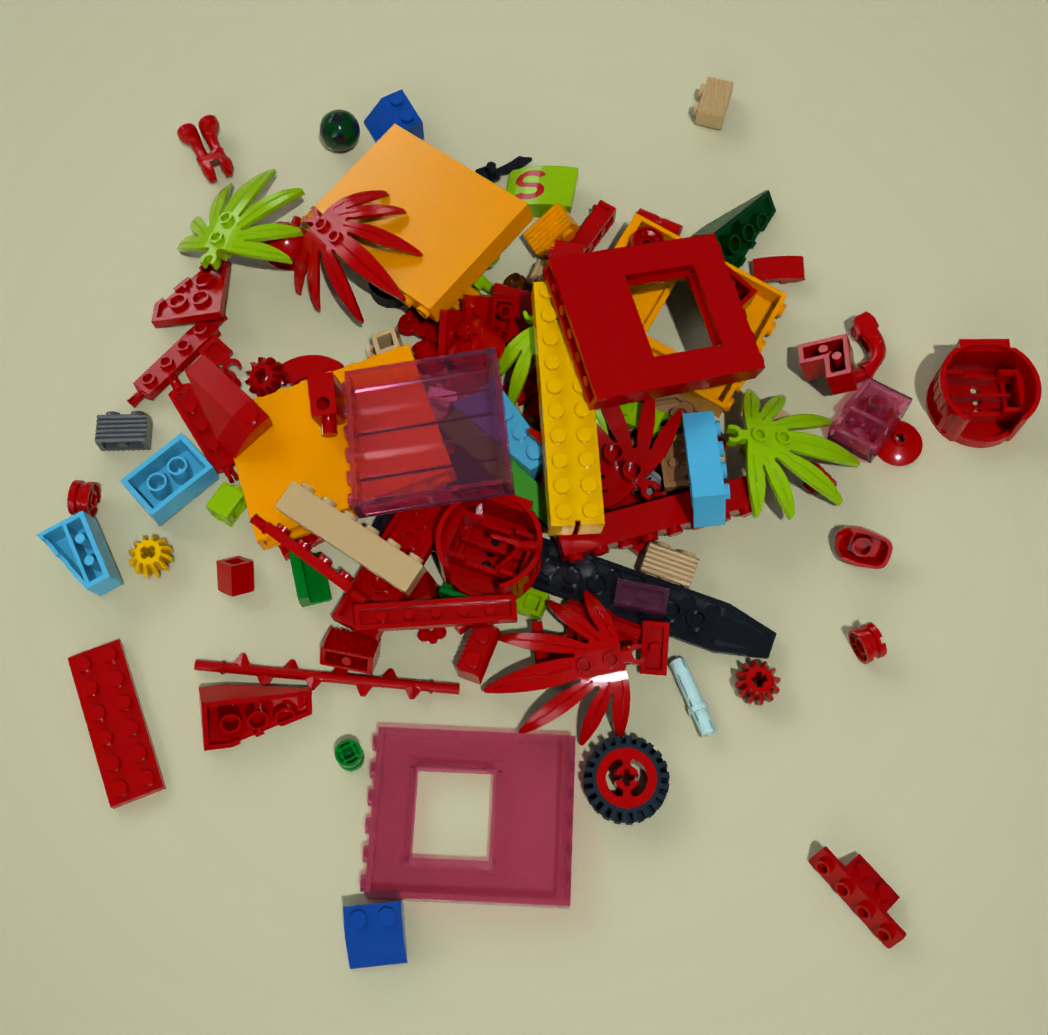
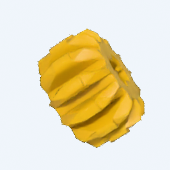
M153 534L148 540L146 536L142 535L141 543L133 541L136 549L128 550L129 556L132 557L128 561L131 567H135L134 571L137 575L143 574L145 578L149 579L154 573L156 577L160 578V571L162 569L169 572V567L166 564L174 562L171 556L173 549L168 545L165 538L159 539L157 535Z

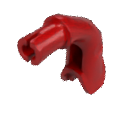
M869 312L856 316L853 321L854 326L850 330L854 340L860 341L870 357L865 362L860 363L858 368L855 369L857 384L862 381L868 382L871 380L886 356L887 348L884 338L878 329L879 325L875 317Z

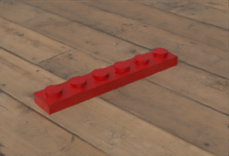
M515 594L354 604L355 633L517 623L518 620Z

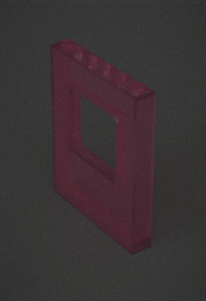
M379 727L378 735H373L372 750L377 752L376 762H371L370 778L374 779V787L368 791V806H372L371 817H366L365 834H369V845H364L363 863H367L366 874H361L360 892H364L366 899L569 909L571 897L576 736ZM418 771L494 775L489 861L412 858Z

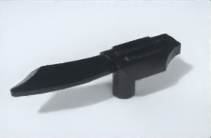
M518 156L513 161L497 169L494 162H488L486 166L476 169L475 172L491 182H496L501 179V175L526 166L532 161V158Z

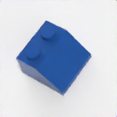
M402 89L381 98L364 120V125L375 143L394 123L424 140L423 122Z
M401 901L343 907L345 941L350 969L408 963L404 904Z

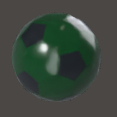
M346 110L330 111L322 118L320 123L322 141L327 147L335 151L351 149L360 137L358 120Z

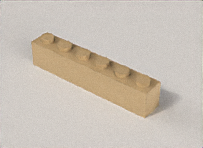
M294 481L291 482L275 505V508L280 513L402 593L410 596L427 571L422 565L423 559L412 552L406 555L400 551L402 546L391 538H388L387 541L383 540L378 536L380 532L371 525L366 524L363 527L357 523L359 518L347 510L343 513L335 508L337 504L328 497L323 496L320 499L314 495L316 490L308 484L302 482L299 485Z

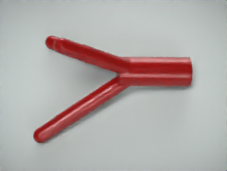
M492 533L490 538L515 546V550L495 566V571H499L500 568L504 567L521 551L541 550V541L521 540L514 534H510V538Z

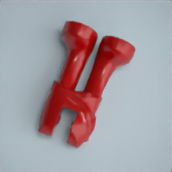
M206 115L198 123L199 130L211 150L208 154L195 125L187 123L178 128V138L182 143L193 149L197 156L196 161L211 184L218 181L213 168L220 165L226 177L233 175L234 167L232 161L226 156L217 138L220 125L214 115Z

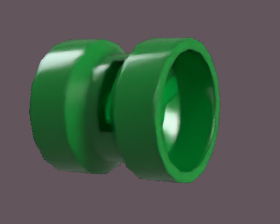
M346 739L341 741L335 748V758L342 769L353 772L362 767L365 755L358 742Z

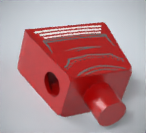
M333 372L307 375L312 418L322 427L323 437H335L338 435L337 425H342L346 422L344 387Z

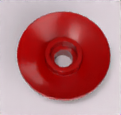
M892 420L885 431L874 434L872 438L873 449L882 461L893 466H906L913 463L921 454L923 447L919 432L909 423L900 420ZM896 437L901 438L903 442H899Z

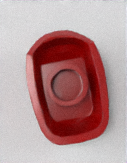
M846 525L840 528L834 541L836 551L842 560L853 565L872 569L884 568L893 550L890 539L862 526Z

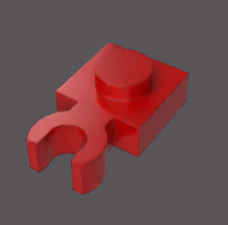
M216 335L198 350L200 356L204 354L218 368L222 366L229 370L231 366H236L239 370H242V365L237 359H230L233 351Z

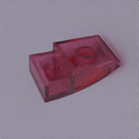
M868 377L844 405L841 415L830 426L827 439L871 463L896 429L913 398Z

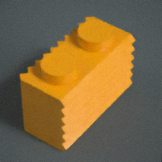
M557 202L522 235L534 252L546 259L548 258L550 246L554 247L556 240L570 241L574 238L576 231L580 227L566 207Z

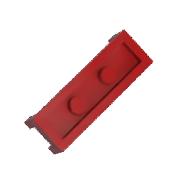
M602 200L598 202V205L594 204L592 206V213L570 242L584 244L585 253L593 252L615 222L616 208Z

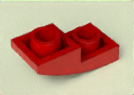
M773 256L753 259L754 277L765 283L780 281L781 284L805 280L803 256Z

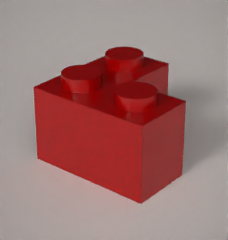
M847 333L798 345L799 364L806 381L826 377L833 395L858 390L854 354Z

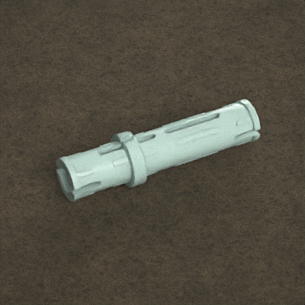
M685 657L671 661L669 665L689 707L688 713L690 716H693L701 737L715 733L717 728L708 711L709 705L707 702H704Z

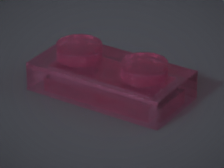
M618 578L613 606L665 616L670 588Z

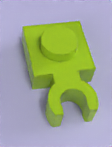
M529 589L516 600L517 614L541 621L547 607V602L550 600L549 594Z

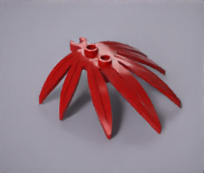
M371 190L346 196L332 204L323 214L315 206H312L313 216L311 218L302 217L303 221L311 228L303 237L296 255L294 265L295 292L301 296L307 270L311 299L315 309L319 312L321 311L320 252L325 270L335 291L359 322L364 323L363 316L348 279L334 252L367 281L403 302L406 301L405 296L384 267L360 243L349 236L352 234L386 248L419 257L423 256L414 246L384 229L365 223L348 221L352 219L407 214L400 207L379 204L363 205L389 196L386 191Z
M655 398L644 400L638 423L636 448L632 446L629 430L620 406L601 408L606 423L617 441L613 442L597 424L599 459L601 460L600 471L601 475L605 477L601 479L602 492H604L602 493L604 510L623 501L636 487L641 491L642 498L649 502L651 496L647 494L646 490L653 488L659 493L661 487L657 482L649 481L646 477L659 466L668 453L680 424L682 410H678L668 420L650 450L649 447L655 424ZM528 428V434L542 446L541 432Z
M587 590L583 592L585 606L590 618L599 631L574 610L554 601H548L547 605L564 624L586 638L588 643L545 633H513L497 637L498 641L516 647L547 653L574 654V657L545 661L525 667L491 683L483 689L484 693L530 692L580 680L579 683L564 690L537 710L519 729V735L533 731L558 718L581 701L595 686H598L599 691L593 698L584 718L579 745H584L599 726L607 710L611 693L614 694L612 719L615 734L620 736V738L623 737L630 711V685L624 664L641 665L644 663V658L635 659L632 655L633 650L641 649L642 646L641 644H633L627 651L621 652L617 630L609 613L600 601Z

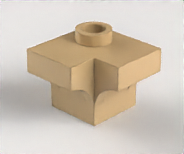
M397 326L371 335L373 344L365 349L369 359L373 355H380L393 350L395 347L403 346Z

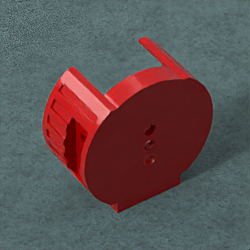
M959 339L928 387L926 394L927 412L934 427L949 441H955L961 445L973 448L993 447L1013 439L1036 411L1042 393L1041 380L1029 358L1017 348H1010L1009 339ZM970 389H975L977 393H971ZM973 401H978L979 405H974Z
M483 484L480 493L474 491L453 502L446 509L438 523L435 542L440 572L445 583L451 585L456 592L472 597L515 594L517 600L532 587L539 575L542 563V548L539 551H521L504 567L500 568L499 571H495V566L514 551L515 546L501 541L498 546H494L491 542L495 539L490 538V535L493 533L510 538L509 535L514 534L521 540H540L543 546L541 525L536 514L533 512V501ZM487 552L494 554V557H488ZM485 562H489L491 566L488 567L482 564Z

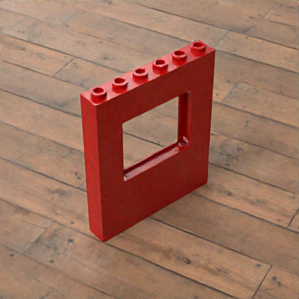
M714 233L553 257L548 259L542 270L589 410L755 379L765 369L764 358L759 352L755 334L751 331L746 311L741 305L738 290L733 284L729 266L725 263L721 245L717 242ZM688 278L713 346L654 357L629 287Z

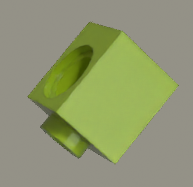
M225 482L221 484L206 504V508L211 516L230 527L234 525L247 507L242 488L236 484L230 486Z

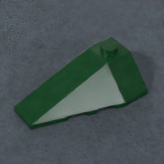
M769 190L763 191L708 223L692 235V237L714 233L717 242L721 245L724 260L740 268L746 261L745 255L749 249H753L756 245L755 239L758 234L766 229L776 212Z

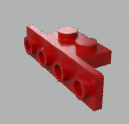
M826 846L809 859V863L886 948H892L906 937L905 931L887 913L900 897L860 853L846 866Z

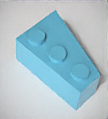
M83 510L37 534L87 590L102 596L123 585L97 520Z

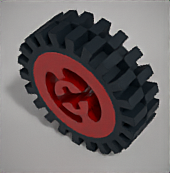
M626 735L625 738L616 736L611 741L609 739L605 740L600 747L597 746L593 754L589 756L584 770V791L589 804H592L597 814L600 813L608 821L609 819L615 821V824L626 823V825H632L634 822L641 823L646 818L652 817L662 806L669 789L670 775L667 772L668 765L665 760L663 761L660 751H656L653 748L654 745L650 742L646 744L643 742L644 739L639 737L632 739L630 735ZM616 764H620L621 767L615 772L614 788L622 796L612 793L606 782L607 772ZM631 764L638 766L643 771L646 779L644 791L635 797L631 793L637 788L639 774ZM624 774L628 775V778L632 780L629 786H625L624 781L620 780Z

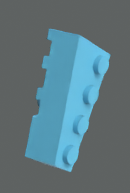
M496 380L453 404V413L457 409L463 413L530 477L535 480L542 476L544 472L542 446L528 434L530 426Z
M714 411L682 414L683 435L694 528L726 525V499H730L729 483H724L723 478H727L726 462H721L720 457H724L723 441H718L717 436H721L720 420L715 421Z

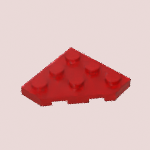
M220 259L221 265L217 270L210 263L207 269L201 265L199 267L200 272L191 279L186 277L173 288L175 292L166 300L161 298L154 305L151 321L154 327L160 328L223 318L231 272L229 259Z

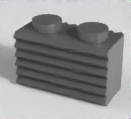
M109 411L106 412V415H97L95 443L101 451H139L151 449L153 422L148 414L142 411H132L131 414Z

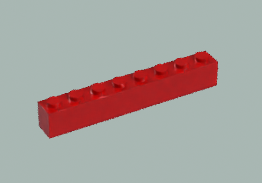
M747 476L725 481L724 483H729L730 499H726V522L731 520V516L740 514L741 517L752 515ZM690 491L604 513L605 525L601 534L577 535L579 522H575L572 535H556L554 538L561 561L569 560V563H576L584 560V556L594 553L595 557L609 553V549L619 547V550H624L634 546V542L643 540L644 543H650L658 540L660 535L668 534V537L683 533L682 529L692 527V530H698L704 527L694 528Z

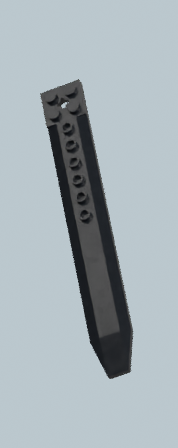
M403 501L379 510L372 527L377 529L380 535L384 533ZM543 538L541 569L531 588L565 600L570 598L585 604L583 592L587 590L600 601L605 609L610 610L613 615L643 626L644 619L670 621L669 637L712 653L763 659L769 658L777 633L730 603L591 554L584 556V560L576 563H569V560L562 562L556 542ZM493 540L491 543L494 546H498L500 541ZM435 546L434 550L432 551V552H434V553H437V551H436V546ZM487 552L488 557H494V554ZM485 562L482 564L488 567L491 566L489 562Z

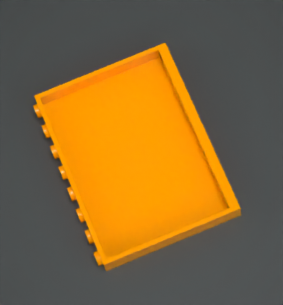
M395 123L315 205L323 214L332 204L346 196L363 191H386L389 196L363 205L379 204L400 207L407 214L352 219L348 221L365 223L384 229L414 246L423 256L419 257L386 248L352 234L349 236L360 243L384 267L405 296L406 301L403 303L407 307H415L423 318L428 319L430 317L435 322L440 320V309L449 310L534 219L528 203ZM310 210L306 217L311 218L314 211ZM303 219L300 221L306 231L311 228ZM335 252V255H336L342 262L346 263V262L343 261V259Z
M409 344L395 347L393 350L380 355H373L369 359L358 363H350L344 368L328 371L335 374L345 391L346 422L345 424L337 425L338 435L335 437H323L322 427L312 418L308 380H303L294 386L281 388L269 395L253 399L270 417L273 426L236 459L234 458L250 520L257 514L275 527L280 523L291 531L289 537L293 540L312 534L275 508V505L292 481L299 485L302 482L308 484L316 490L314 495L320 499L323 496L328 497L337 504L335 507L342 513L347 510L356 517L458 481ZM252 524L256 541L264 551L281 545L267 533L262 534L261 530Z

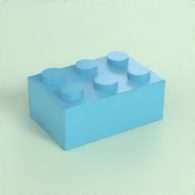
M180 433L120 481L130 495L160 527L219 480V477L207 459Z

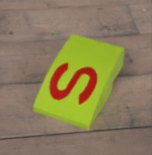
M533 166L516 169L510 172L506 191L528 203L533 217L540 218L557 202L566 207L571 214L579 168Z

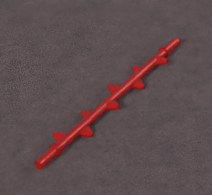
M241 653L234 663H227L224 660L222 662L196 660L194 664V669L197 671L219 672L221 675L230 673L257 676L261 686H268L273 678L305 680L311 690H315L321 682L356 685L361 697H365L372 687L402 689L406 691L411 700H414L421 691L430 692V694L435 692L459 695L460 684L434 682V680L397 678L393 669H388L382 677L349 674L346 669L335 668L332 672L298 669L295 660H290L283 668L250 665L245 653Z

